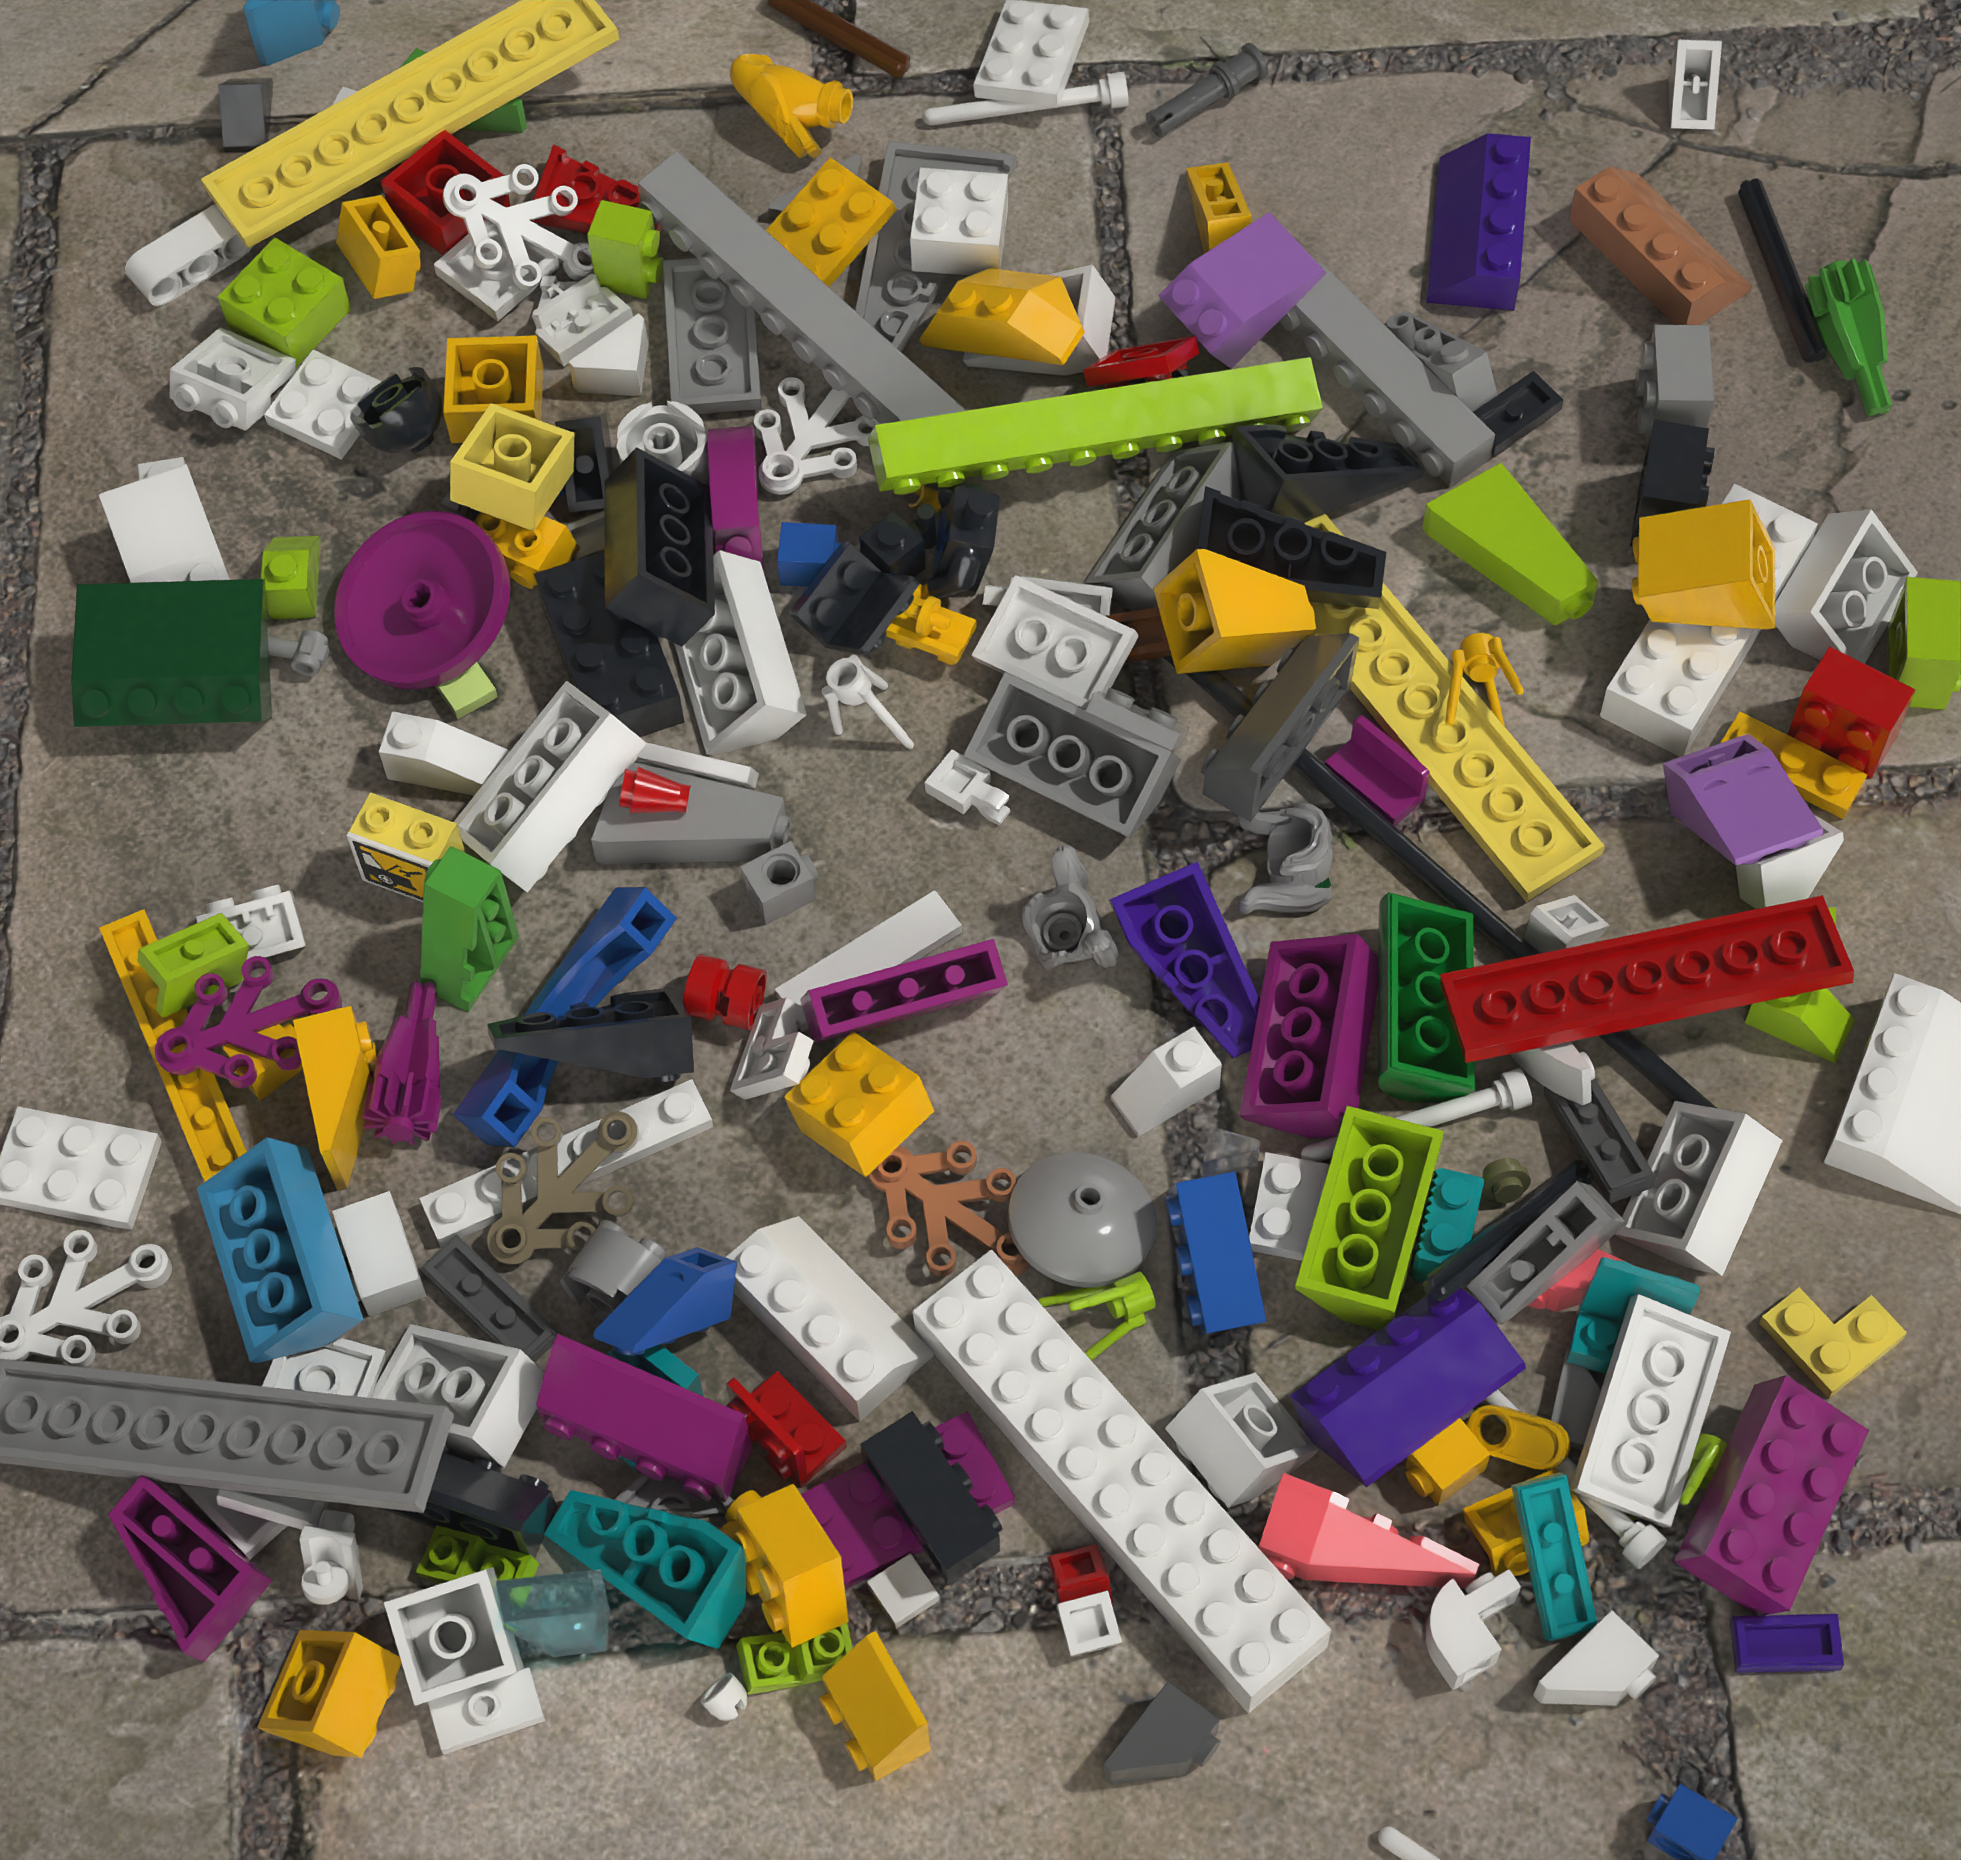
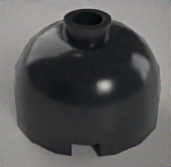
M422 367L408 368L412 376L403 380L397 374L386 378L373 387L357 403L362 412L358 416L351 413V422L372 447L388 453H402L408 450L417 453L428 447L434 440L432 434L438 428L443 413L442 399L434 383Z

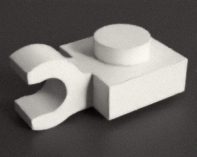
M951 749L924 782L926 793L962 814H965L970 806L974 805L986 819L1000 825L1011 812L1010 808L1005 806L1009 800V795L996 787L988 785L991 782L990 771L965 758L953 749Z

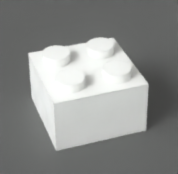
M920 167L910 237L912 271L971 276L988 268L1001 269L1008 213V174Z
M494 1567L384 1602L414 1706L524 1669Z

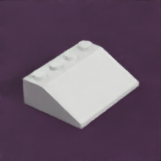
M1894 973L1881 1002L1823 1163L1961 1214V1002L1943 990Z

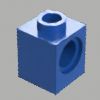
M1680 1783L1672 1798L1661 1793L1646 1821L1655 1826L1647 1842L1676 1860H1715L1738 1818Z

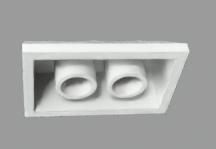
M1872 509L1828 514L1775 602V626L1793 648L1820 661L1830 646L1865 664L1890 622L1906 577H1916L1918 572Z
M1674 1101L1647 1161L1656 1176L1655 1187L1631 1196L1622 1216L1626 1223L1615 1235L1686 1268L1723 1276L1782 1140L1745 1113Z

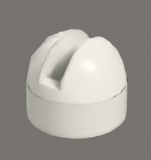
M728 1673L708 1688L702 1696L700 1703L711 1715L719 1720H734L738 1717L735 1707L744 1710L747 1706V1693L738 1679L732 1673Z

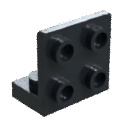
M841 542L788 614L825 648L867 655L882 644L887 634L885 630L894 618L909 608L914 599L913 593L920 585V582L913 576L881 572L850 542Z

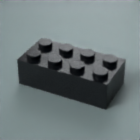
M636 447L605 480V608L612 611L618 617L626 618L651 631L657 637L665 638L683 647L715 615L710 487Z
M605 551L534 573L543 611L570 683L611 713L639 737L685 723L680 694L658 637L651 631L626 618L618 617L612 611L605 608Z

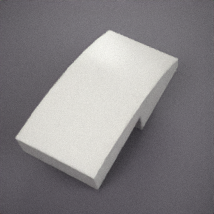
M1571 1041L1510 1054L1531 1077L1554 1093L1581 1105L1592 1102L1591 1080L1595 1079L1593 1064L1589 1056L1585 1052L1579 1053Z

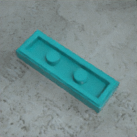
M1559 1472L1511 1485L1543 1637L1548 1641H1553L1592 1630L1598 1622L1567 1475Z

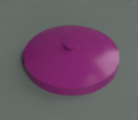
M423 511L403 516L388 523L361 545L351 558L340 580L336 594L334 615L337 635L344 651L352 662L370 677L394 688L423 689L452 680L468 670L486 653L501 630L510 599V577L506 561L499 547L490 536L469 519L454 513Z

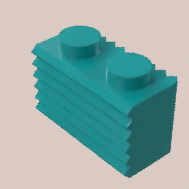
M1445 1168L1435 1170L1411 1272L1414 1281L1422 1283L1426 1281L1429 1273L1471 1241L1485 1181L1483 1178Z

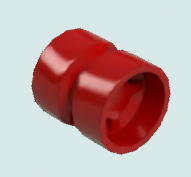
M699 954L695 958L688 975L683 1005L692 1017L712 1021L718 1015L721 1016L722 1022L725 1025L751 1031L758 1009L763 1005L767 985V971L740 963L734 969H730L728 962L724 959Z

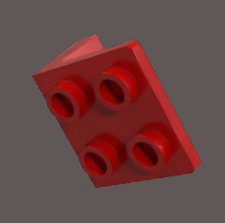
M778 1371L751 1394L734 1377L726 1383L730 1401L726 1404L727 1407L745 1415L751 1442L757 1441L768 1453L765 1456V1460L781 1479L786 1480L788 1477H791L802 1488L847 1448L846 1440Z

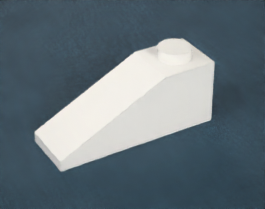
M398 712L391 713L379 749L387 779L475 796L510 752L506 748L441 721Z

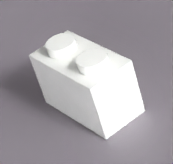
M390 1191L332 1211L337 1225V1229L334 1230L343 1258H348L352 1270L349 1276L357 1301L363 1302L369 1317L426 1297Z

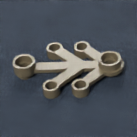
M615 1111L604 1116L598 1126L597 1139L559 1177L558 1144L563 1136L562 1127L551 1117H542L536 1120L531 1128V1136L537 1144V1200L524 1213L522 1209L521 1181L527 1175V1163L516 1153H506L498 1159L496 1173L502 1180V1217L492 1224L487 1236L488 1248L497 1260L509 1265L521 1264L527 1261L536 1249L573 1248L575 1251L580 1252L583 1247L575 1244L574 1234L582 1228L590 1230L593 1234L595 1228L590 1223L577 1222L569 1229H538L554 1213L608 1212L612 1216L622 1217L632 1210L634 1204L633 1196L623 1186H612L605 1192L573 1193L612 1152L624 1153L636 1145L639 1138V1128L629 1114ZM616 1122L625 1124L627 1129L625 1136L619 1140L611 1139L608 1134L609 1127ZM545 1124H552L556 1129L555 1137L547 1142L541 1141L538 1137L540 1127ZM509 1160H517L521 1165L519 1174L512 1178L506 1177L503 1173V1166ZM617 1192L624 1193L627 1197V1204L621 1210H613L609 1206L611 1195ZM510 1230H517L521 1235V1241L515 1248H507L503 1243L504 1235Z

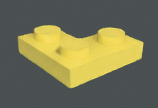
M1800 1287L1764 1314L1759 1322L1761 1327L1828 1399L1901 1342L1907 1333L1872 1295L1834 1324Z

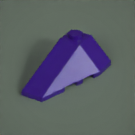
M1198 861L1111 898L1109 902L1129 946L1225 1052L1233 1059L1251 1051L1260 998Z

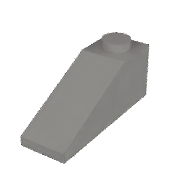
M1576 1181L1472 1280L1467 1287L1500 1324H1504L1593 1255L1626 1222L1592 1185Z

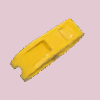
M1486 1405L1474 1411L1467 1422V1427L1489 1451L1491 1456L1526 1467L1542 1470L1553 1469L1566 1461L1570 1453L1571 1442L1567 1431L1562 1425L1505 1406ZM1493 1414L1501 1417L1506 1425V1435L1496 1445L1488 1443L1483 1438L1481 1432L1484 1420Z

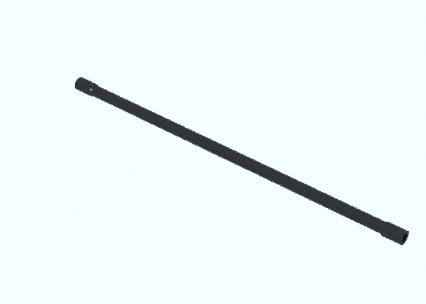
M1172 656L1163 657L1175 667ZM1217 670L1185 673L1235 718L1240 714L1246 717L1253 708L1252 701ZM1306 748L1304 749L1292 768L1450 907L1472 913L1473 927L1508 958L1516 959L1540 954ZM1629 1030L1598 1036L1671 1101L1717 1108Z

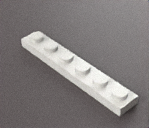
M691 1079L620 1110V1112L629 1114L638 1125L639 1138L636 1145L624 1153L612 1152L581 1185L713 1128L710 1114L693 1080ZM602 1119L562 1136L558 1144V1177L597 1139L598 1126ZM621 1122L613 1123L608 1130L609 1137L614 1140L623 1138L627 1131L626 1125ZM537 1147L519 1154L526 1161L528 1167L527 1175L521 1181L523 1211L527 1210L537 1200ZM509 1160L505 1163L503 1173L506 1177L512 1178L519 1174L521 1169L519 1161ZM496 1165L419 1198L440 1247L445 1246L456 1235L463 1238L492 1225L502 1217V1180L496 1173Z

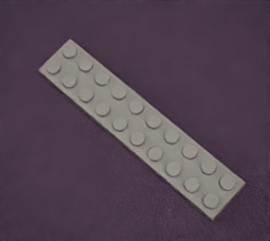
M0 1359V1463L133 1479H138L141 1475H144L152 1481L424 1513L454 1418V1414L449 1408L442 1405Z

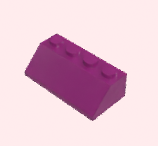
M1358 934L1270 942L1239 1114L1243 1120L1309 1139L1338 1137L1346 1107L1358 1108L1378 991V956Z
M557 1334L553 1341L536 1402L541 1420L545 1423L543 1427L548 1432L564 1440H571L575 1436L590 1443L589 1447L604 1458L616 1461L621 1456L637 1463L635 1467L638 1471L652 1479L662 1481L667 1476L683 1483L682 1489L698 1499L709 1501L712 1496L724 1502L727 1501L753 1449L743 1413L560 1334Z

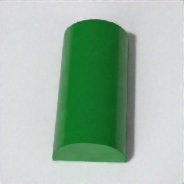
M1390 892L1385 894L1379 902L1378 1085L1386 1094L1410 1102L1438 1103L1468 1095L1475 1091V1061L1465 1063L1440 987V974L1474 967L1473 914Z

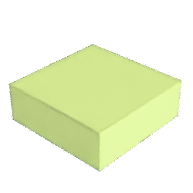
M477 662L461 675L435 686L457 719L498 698L495 687Z

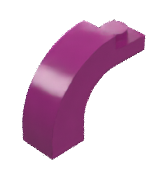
M754 426L709 429L708 465L716 553L720 550L759 561L764 570Z

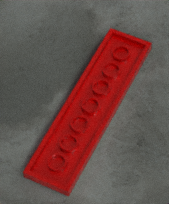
M1822 895L1440 974V987L1465 1063L1850 984L1853 983L1854 969Z

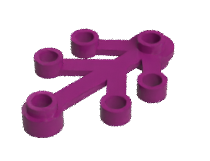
M262 956L250 957L242 965L241 972L244 981L220 1024L203 1030L214 1007L222 1004L228 994L223 979L217 974L208 973L196 981L195 992L198 997L182 1026L169 1029L158 1039L155 1045V1057L159 1065L169 1073L185 1075L199 1068L228 1079L230 1084L236 1088L249 1087L257 1078V1069L249 1056L237 1054L226 1058L210 1050L229 1044L275 1061L276 1065L282 1070H294L302 1064L297 1039L286 1036L275 1040L257 1032L304 1014L311 1016L342 1008V998L339 990L328 979H313L303 987L301 994L250 1013L261 991L268 987L274 978V972L266 958ZM257 968L265 969L262 976L257 978L250 977L253 970ZM215 985L219 987L218 991L212 995L203 994L209 986ZM327 992V995L321 1000L311 999L316 993ZM187 1044L184 1051L180 1053L171 1052L176 1046ZM291 1048L296 1050L295 1054L290 1058L284 1059L280 1057V1054L285 1049ZM246 1066L249 1068L243 1076L233 1075L234 1070L238 1067Z

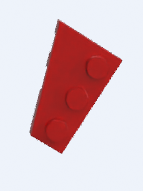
M553 144L533 200L550 196L559 186H568L577 195V205L566 216L553 214L531 220V222L588 233L601 200L639 208L638 186L624 179L616 181L600 173L598 166L586 160L582 164L568 157L566 150ZM556 196L557 203L560 206L569 207L570 203L566 196ZM659 223L654 224L655 230L661 234L663 226Z

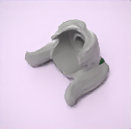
M1296 803L1294 808L1280 809V811L1263 813L1258 811L1251 822L1238 815L1240 826L1244 830L1256 834L1269 835L1267 870L1270 876V883L1257 885L1243 894L1239 902V910L1248 914L1259 909L1290 913L1312 912L1329 903L1332 899L1331 882L1328 874L1333 859V835L1331 826L1321 809L1308 803Z
M1070 845L1057 847L1052 856V872L1056 887L1048 894H1042L1041 892L1035 894L1028 901L1027 905L1023 907L1021 914L1023 927L1033 942L1038 960L1043 969L1085 959L1095 960L1098 965L1105 969L1108 967L1114 968L1118 964L1119 952L1110 933L1107 930H1103L1102 919L1097 911L1096 903L1087 893L1089 885L1087 870L1078 859L1073 847ZM1064 933L1069 934L1066 940L1061 939V935Z

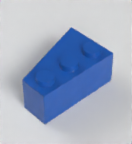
M1236 1172L1175 1183L1166 1191L1165 1203L1171 1227L1175 1226L1179 1246L1175 1247L1178 1268L1181 1276H1187L1191 1290V1296H1186V1306L1191 1326L1199 1325L1201 1335H1207L1267 1322Z

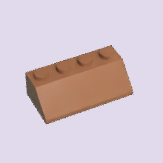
M1609 166L1575 188L1569 221L1673 325H1700L1751 291L1752 285L1638 173Z

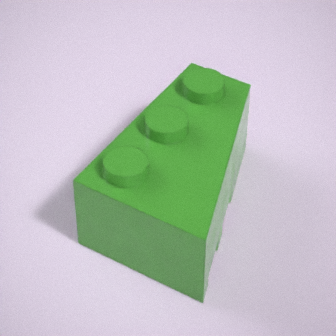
M450 846L441 860L436 859L433 861L425 875L420 983L425 984L428 981L436 985L435 992H437V997L469 1013L518 940L519 933L501 870Z

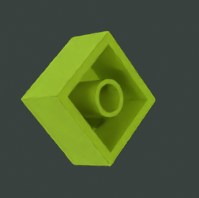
M276 237L217 296L229 329L240 336L296 359L295 369L351 310L342 277Z
M1906 577L1888 625V676L1916 689L1909 707L1945 710L1952 693L1960 691L1961 581Z

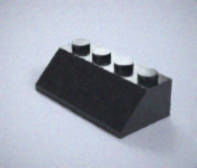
M444 1446L424 1513L380 1508L436 1528L438 1525L477 1535L489 1545L528 1554L535 1559L544 1540V1533L556 1512L557 1505L552 1491L548 1490L549 1486L544 1481L526 1474H521L519 1479L502 1474L501 1468L488 1460L473 1458L472 1462H468L454 1457L455 1453L450 1448Z

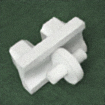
M326 1509L322 1512L318 1527L303 1526L299 1538L305 1569L302 1576V1589L305 1597L313 1603L319 1605L337 1602L344 1595L350 1599H360L363 1582L359 1563V1548L356 1543L355 1533H353L355 1527L354 1515L351 1513Z

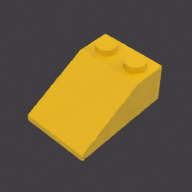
M351 1006L293 1020L320 1152L337 1191L347 1189L365 1131V1119L362 1117L369 1083L374 1084L373 1072H375L378 1057L375 1042H372L367 1022L358 1023Z

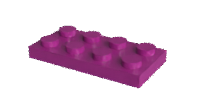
M968 1411L935 1427L945 1445L940 1451L950 1465L958 1462L963 1467L974 1487L969 1492L979 1507L987 1504L997 1514L1015 1505V1497ZM864 1463L801 1494L841 1556L845 1590L884 1571L910 1553L914 1556L924 1551Z

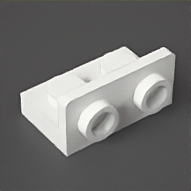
M279 885L251 892L253 901L236 906L234 905L233 898L206 904L204 906L207 914L196 916L197 923L222 912L249 944L247 959L253 956L267 958L306 947L294 904L293 892L286 891L281 893Z

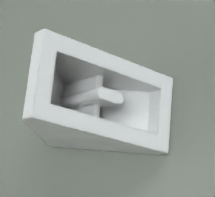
M1677 39L1668 78L1670 128L1714 130L1722 41Z
M639 313L568 361L573 387L578 393L641 396L648 352V339L644 318Z
M1572 895L1536 906L1530 914L1524 939L1538 952L1545 953L1594 943L1606 932L1610 925L1578 897Z

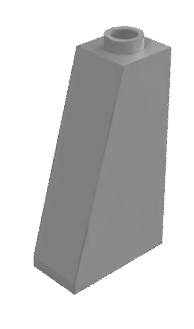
M634 762L628 768L629 770L637 771L639 766L681 784L691 785L686 813H630V808L619 807L624 771L607 794L591 838L596 862L603 864L752 861L776 849L778 844H786L791 829V817L786 816L783 797Z

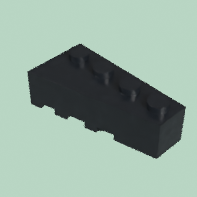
M1205 486L1197 549L1212 551L1305 586L1309 602L1379 609L1386 551L1330 531L1327 533L1308 526L1301 520L1289 516L1287 518L1261 509V506L1245 500L1239 501L1221 494V491Z

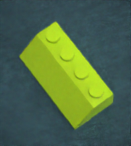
M1350 1106L1346 1107L1296 1281L1295 1289L1345 1322L1380 1330L1396 1318L1428 1202L1434 1172L1437 1169L1444 1136L1443 1130Z

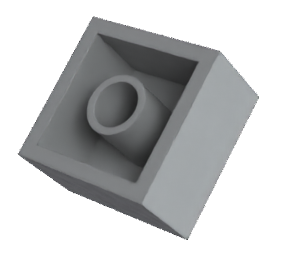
M1654 325L1650 343H1643L1641 353L1642 369H1637L1635 378L1636 396H1643V406H1639L1637 431L1638 434H1645L1646 450L1654 420L1707 428L1714 404L1709 325Z

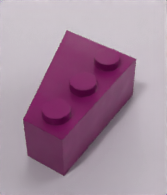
M141 1475L108 1513L137 1569L143 1573L155 1595L153 1598L158 1608L165 1614L177 1636L176 1641L182 1652L203 1663L273 1581L164 1485L157 1481H152L147 1476Z

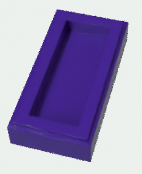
M1838 1614L1732 1616L1730 1620L1735 1673L1841 1670L1844 1666Z

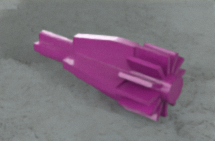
M416 980L410 984L405 1017L400 1015L395 1018L377 1057L374 1084L369 1083L362 1117L365 1119L364 1127L365 1129L376 1128L374 1137L380 1138L385 1135L392 1139V1144H396L397 1141L407 1140L410 1145H415L416 1136L427 1142L430 1140L431 1133H436L442 1098H440L439 1037L436 1036V1021L433 1019L437 992H435L436 985L430 981L422 984Z

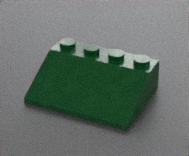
M265 579L77 584L71 675L74 727L259 722L271 719L272 704Z

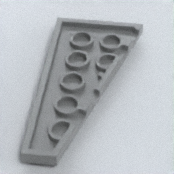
M888 141L879 192L893 201L897 211L868 243L855 311L901 353L950 275L912 271L910 237L920 167L1008 174L1009 179L1017 166V155Z

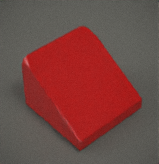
M1097 1544L1047 1557L1059 1603L1108 1591L1111 1603L1113 1604L1109 1576Z

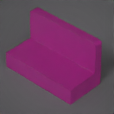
M1360 715L1353 721L1351 739L1325 761L1324 765L1394 826H1397L1425 800L1430 771L1363 715Z

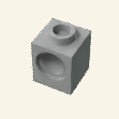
M791 841L740 866L743 889L765 925L816 900L814 881L819 879L817 870L810 857L806 853L800 856ZM780 877L792 879L791 882L785 885L772 883Z

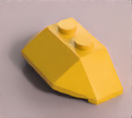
M988 268L956 283L919 341L925 347L1064 365L1085 334V331L1060 276Z

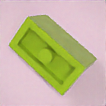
M221 912L139 948L138 963L159 987L156 1011L161 1017H166L193 1005L198 997L195 992L196 981L208 973L219 975L227 989L241 983L244 978L241 969L243 963L247 960L249 944ZM215 985L209 986L203 994L212 995L218 991L219 987Z

